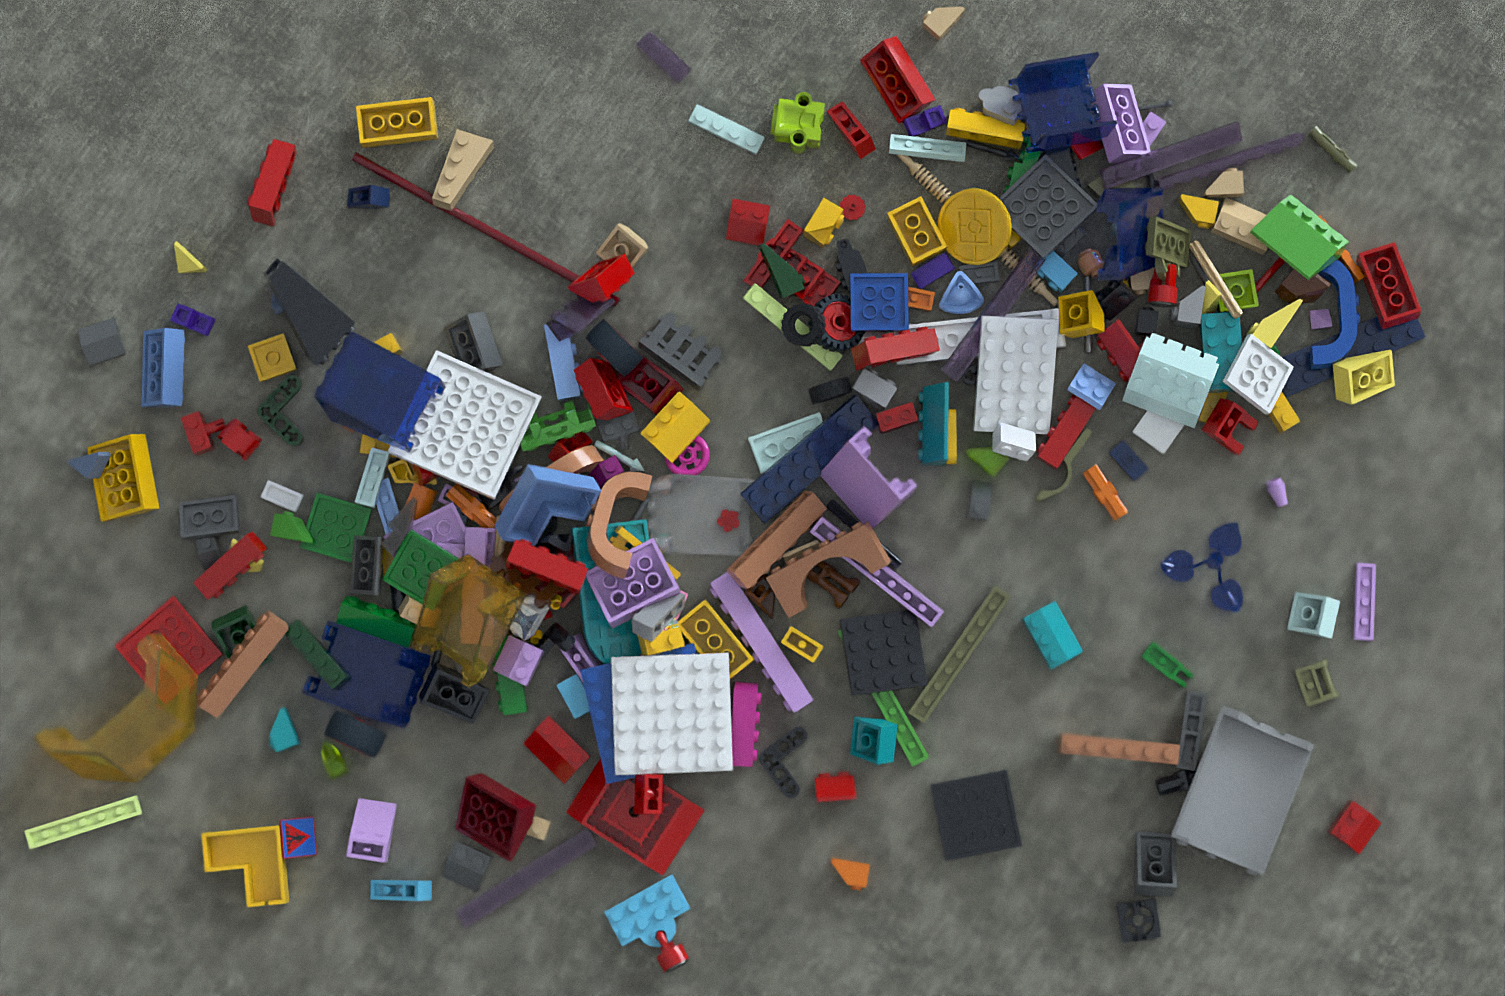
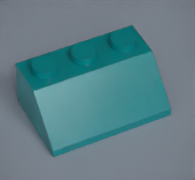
M1056 601L1021 619L1049 670L1083 652Z

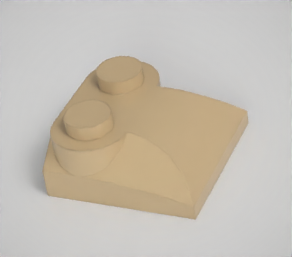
M619 223L597 250L596 254L603 260L625 254L633 268L639 259L646 254L648 246L629 227Z

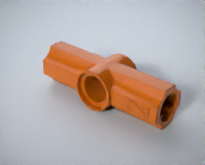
M1097 464L1082 473L1093 489L1094 496L1101 505H1104L1114 521L1128 513L1127 508L1118 497L1117 490L1109 480L1107 481Z
M457 483L446 494L455 505L461 508V511L468 518L475 521L482 528H496V517L486 510V507L479 500L468 494Z

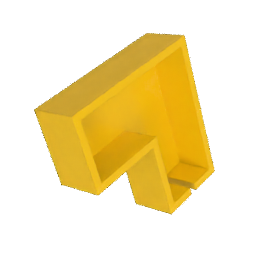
M279 825L202 833L205 872L244 868L247 907L290 902L286 859H282Z

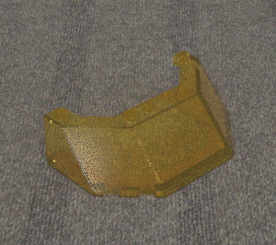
M161 633L147 634L138 643V652L146 661L144 690L88 741L76 740L65 727L41 730L33 739L45 753L83 779L139 782L195 731L194 721L197 705L196 689L198 676Z

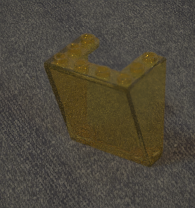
M467 554L430 574L412 647L420 651L422 646L428 645L430 646L429 651L431 653L439 649L462 666V683L467 687H471L483 680L526 598V594L475 559V557Z

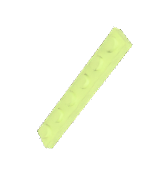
M754 283L742 299L781 330V321L787 309ZM799 319L796 320L795 329L799 334L805 335L810 332L809 327ZM817 343L809 347L800 346L829 371L842 358L839 352H831L829 349L825 350L822 348L823 345L819 346Z
M136 795L25 830V835L29 848L34 849L143 813Z

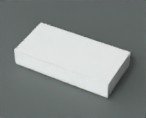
M270 480L267 481L261 498L297 513L304 495Z

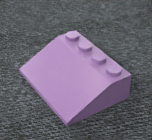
M654 538L626 551L632 553L625 579L610 575L599 566L587 572L586 578L612 628L632 619L634 614L639 613L643 607L681 593Z

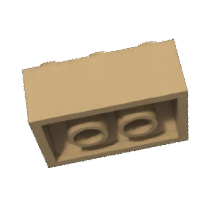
M1225 197L1210 232L1262 255L1268 248L1250 233L1266 214Z

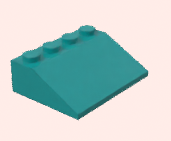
M949 382L925 386L922 392H919V403H922V411H919V422H922V430L918 432V441H922V449H918V460H922V465H945L948 460Z

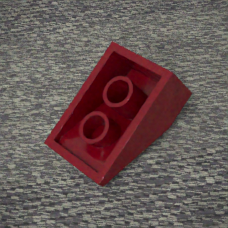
M641 355L643 359L629 374L624 377L619 373L617 377L622 388L653 414L657 415L679 391L682 393L684 388L674 378Z

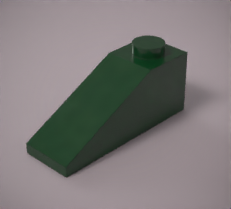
M765 243L758 245L780 298H785L805 289L803 286L805 281L801 273L798 274L791 265Z

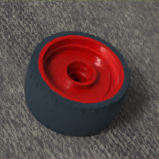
M605 319L600 321L585 337L598 351V354L609 365H613L624 377L643 359L640 353Z
M337 710L329 720L324 733L325 736L374 759L379 753L386 737V733L370 726L369 723Z

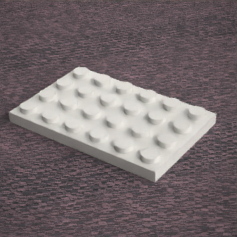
M981 315L973 420L974 431L994 432L1000 423L1035 432V434H1048L1051 421L1058 333L1057 319Z

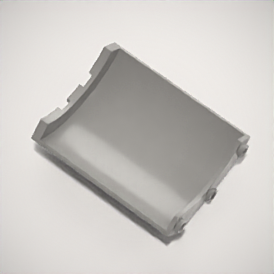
M1223 705L1171 836L1176 838V843L1187 847V844L1205 851V856L1212 859L1220 857L1246 868V873L1254 876L1257 873L1263 875L1314 745L1287 733H1284L1283 736L1279 735L1280 732L1273 727L1259 721L1256 722L1242 712Z

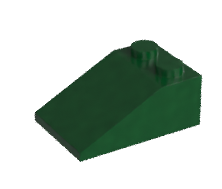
M247 605L212 620V631L228 659L232 656L236 645L244 641L247 631L253 629L257 624ZM270 653L259 667L273 661Z

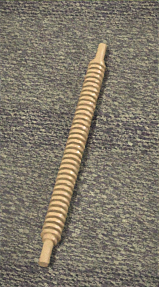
M897 155L910 168L911 175H916V180L920 178L918 182H923L922 186L927 185V190L931 188L929 192H934V197L938 195L936 199H941V204L950 198L952 192L946 193L948 188L946 187L943 190L945 186L943 184L939 186L941 182L938 181L936 183L938 179L936 177L932 179L934 175L931 174L929 176L931 173L929 170L925 173L927 168L921 169L923 167L922 163H915L906 155ZM1007 246L1005 251L997 258L1003 257L1001 261L1004 262L1006 260L1004 264L1006 266L1010 264L1008 268L1011 269L1013 267L1011 271L1013 273L1017 271L1015 273L1016 276L1021 274L1019 276L1020 280L1024 277L1023 283L1028 281L1026 285L1029 286L1031 284L1030 289L1035 288L1034 293L1041 294L1055 307L1058 304V299L1046 289L1045 282L1042 281L1040 283L1042 279L1040 277L1036 279L1038 275L1035 274L1033 276L1034 271L1029 272L1031 270L1030 267L1025 269L1027 264L1025 263L1022 266L1024 261L1018 262L1020 258L1017 257L1015 259L1016 254L1011 255L1013 251L1010 250L1008 252L1009 247Z

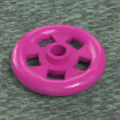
M697 436L693 441L695 442L694 448L688 446L679 455L678 459L682 463L679 467L674 462L671 463L665 458V463L673 474L689 478L700 474L706 468L710 459V450L703 438ZM697 451H702V459H696ZM690 453L691 457L685 459V454ZM695 464V468L687 470V465Z

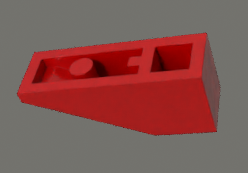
M843 101L827 111L860 160L876 150L869 133Z

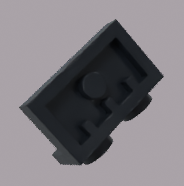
M570 533L541 535L536 546L547 548L551 554L565 553L572 545L573 535Z

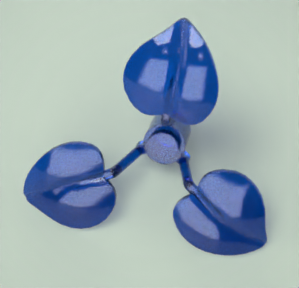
M1237 522L1224 524L1212 532L1209 538V545L1212 549L1218 551L1211 552L1207 559L1193 565L1194 559L1189 552L1176 550L1160 563L1163 572L1178 582H1186L1192 579L1194 576L1193 568L1203 564H1207L1210 569H1217L1220 585L1215 586L1211 592L1213 603L1222 610L1240 611L1243 604L1241 586L1233 579H1228L1223 583L1221 576L1222 568L1220 567L1224 561L1223 555H1235L1241 548L1242 538Z

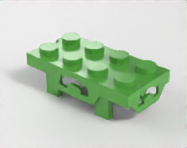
M573 400L563 403L565 409L539 418L537 413H535L529 425L530 429H527L520 443L522 450L533 451L543 444L551 445L558 439L571 438L575 433L591 431L593 427H596L589 404H587L588 409L576 412ZM564 414V419L556 424H547L546 426L543 422L547 419L548 421H554L559 418L558 415Z

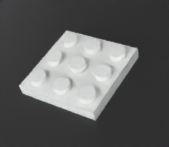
M1249 334L1240 347L1223 382L1266 415L1271 413L1293 366L1254 335Z

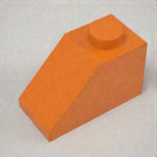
M831 858V863L847 885H851L850 889L862 891V887H867L870 864Z

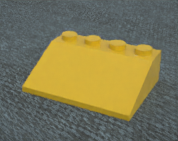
M129 434L87 447L88 455L97 452H110L111 454L100 478H93L101 522L160 509L145 434Z

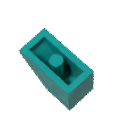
M280 709L269 734L271 739L268 740L271 749L276 752H282L301 744L288 709Z

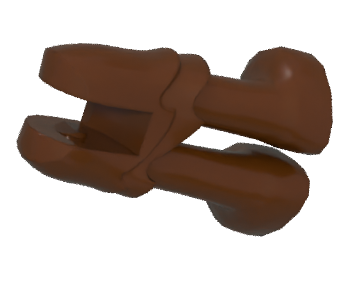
M823 560L815 565L821 569L819 573L816 574L811 569L807 578L815 585L825 589L834 598V606L840 609L849 598V595L826 579H833L849 594L855 591L861 581L855 577L847 578L836 571L837 568Z

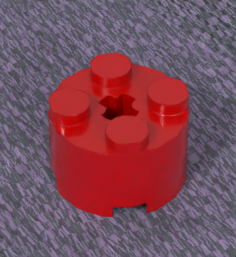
M234 418V420L231 419L217 438L234 453L239 454L243 460L247 461L261 445L262 439L251 430L247 432L248 427L240 420Z

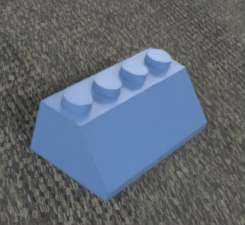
M160 328L143 331L141 407L171 408L182 406L184 330Z

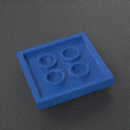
M908 273L850 274L851 332L909 330Z

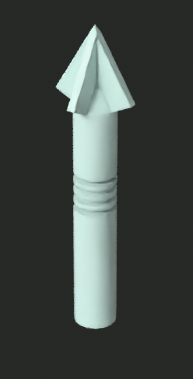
M599 440L596 441L594 445L596 448L610 456L616 455L619 461L630 467V471H645L637 458L632 460Z

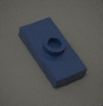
M1124 440L1108 453L1133 482L1149 469Z

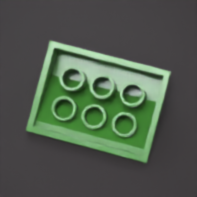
M1289 195L1277 204L1250 231L1251 234L1307 280L1339 259L1349 243L1340 233L1335 231L1292 195Z

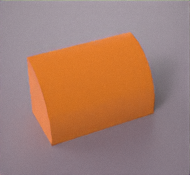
M414 483L400 518L407 522H412L429 514L438 492L425 486L420 487L419 484Z

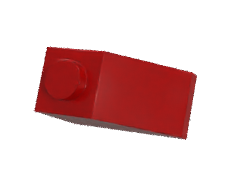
M582 431L575 433L573 437L563 438L557 442L548 457L554 463L574 450L590 446L593 441Z

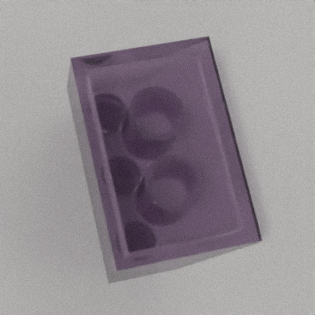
M576 294L577 298L575 300H568L562 305L564 309L561 311L558 309L550 315L551 319L546 324L560 342L580 332L615 303V300L610 298L604 302H600V300L590 302Z

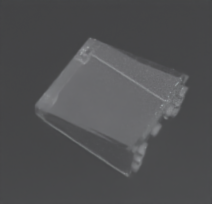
M668 474L652 478L649 488L651 500L648 503L650 539H655L662 555L740 557L750 547V542L753 541V537H749L750 506L740 493L756 479ZM725 509L729 511V514L730 511H737L739 514L736 519L739 520L740 526L738 529L732 527L733 530L728 533L724 532V526L720 527L717 524V519L722 518L720 514Z

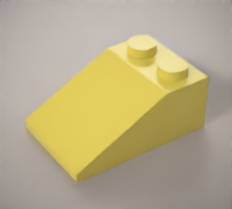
M1298 299L1264 318L1259 323L1255 322L1246 334L1254 335L1271 349L1303 300Z
M1392 350L1349 357L1333 364L1336 399L1353 405L1395 386Z

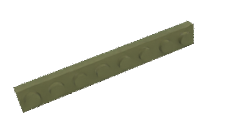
M997 586L993 587L928 685L908 713L923 724L926 722L1011 597Z

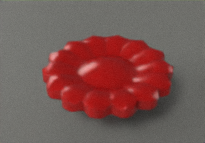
M855 194L852 196L847 195L840 202L845 219L850 221L853 219L858 220L865 213L866 205L860 196Z

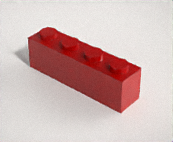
M1072 394L1067 402L1069 405L1067 411L1062 410L1057 420L1059 423L1056 428L1052 426L1046 435L1049 437L1046 444L1042 442L1036 451L1039 453L1037 459L1055 470L1058 469L1096 409Z
M252 531L240 539L197 578L193 584L207 600L213 597L217 599L225 592L223 589L227 585L230 587L238 581L236 577L240 573L244 575L251 569V563L259 562L265 556L263 553L268 548Z

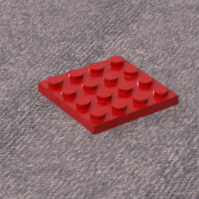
M175 596L171 597L115 645L116 649L164 705L224 655Z

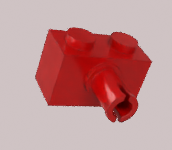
M199 411L181 417L193 454L199 456L215 450L211 434L219 432L226 427L223 417L208 424L203 413Z

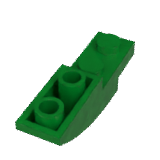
M1031 127L1029 133L1025 132L1023 143L1026 144L1025 151L1021 150L1019 159L1022 164L1015 162L1013 167H1009L1007 178H1010L1009 186L1005 185L1003 194L1037 163L1041 152L1040 148L1034 147L1038 132L1037 128Z

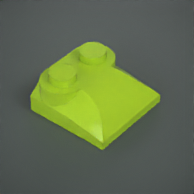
M1253 269L1219 274L1240 309L1259 307ZM1220 298V313L1228 312L1227 307Z

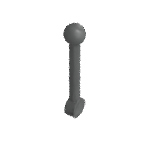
M1167 100L1165 103L1147 105L1140 107L1139 105L1137 106L1140 112L1141 110L1164 106L1171 107L1173 103L1171 100Z

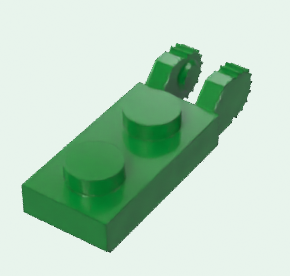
M1153 641L1140 656L1168 679L1173 680L1184 689L1187 685L1176 676L1179 670L1187 678L1192 679L1194 677L1190 671L1183 667L1182 663Z

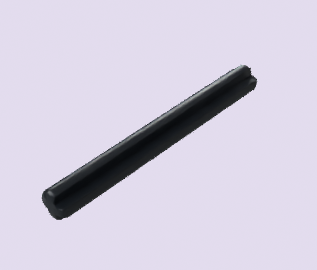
M832 499L827 504V508L850 529H852V525L858 523L835 500ZM880 541L891 560L890 564L894 568H898L903 561Z

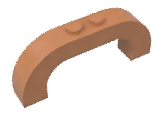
M591 445L568 453L546 468L574 474L590 473L604 459L597 448ZM512 490L500 503L499 510L501 513L504 510L514 490Z
M625 472L613 476L604 484L598 500L592 505L591 511H594V514L589 516L587 526L590 527L587 537L588 551L593 561L603 571L615 577L625 579L632 553L617 549L607 539L606 529L613 503L624 497L645 501L652 480L651 475L640 472Z

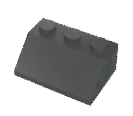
M484 311L467 314L445 327L455 359L485 372L493 371L503 365Z
M354 535L350 593L380 595L384 537Z

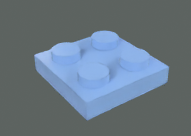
M1083 363L1067 390L1100 410L1116 383Z

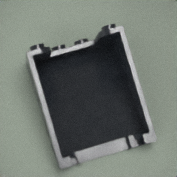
M276 258L263 275L305 356L314 365H323L329 358L327 354L332 349L335 351L342 343L340 339L344 335L348 336L355 328L353 324L355 322L289 265Z

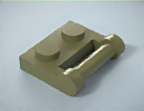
M1327 659L1293 670L1306 707L1339 697L1338 692L1334 689L1327 668ZM1318 668L1320 669L1328 694L1323 695L1315 669Z

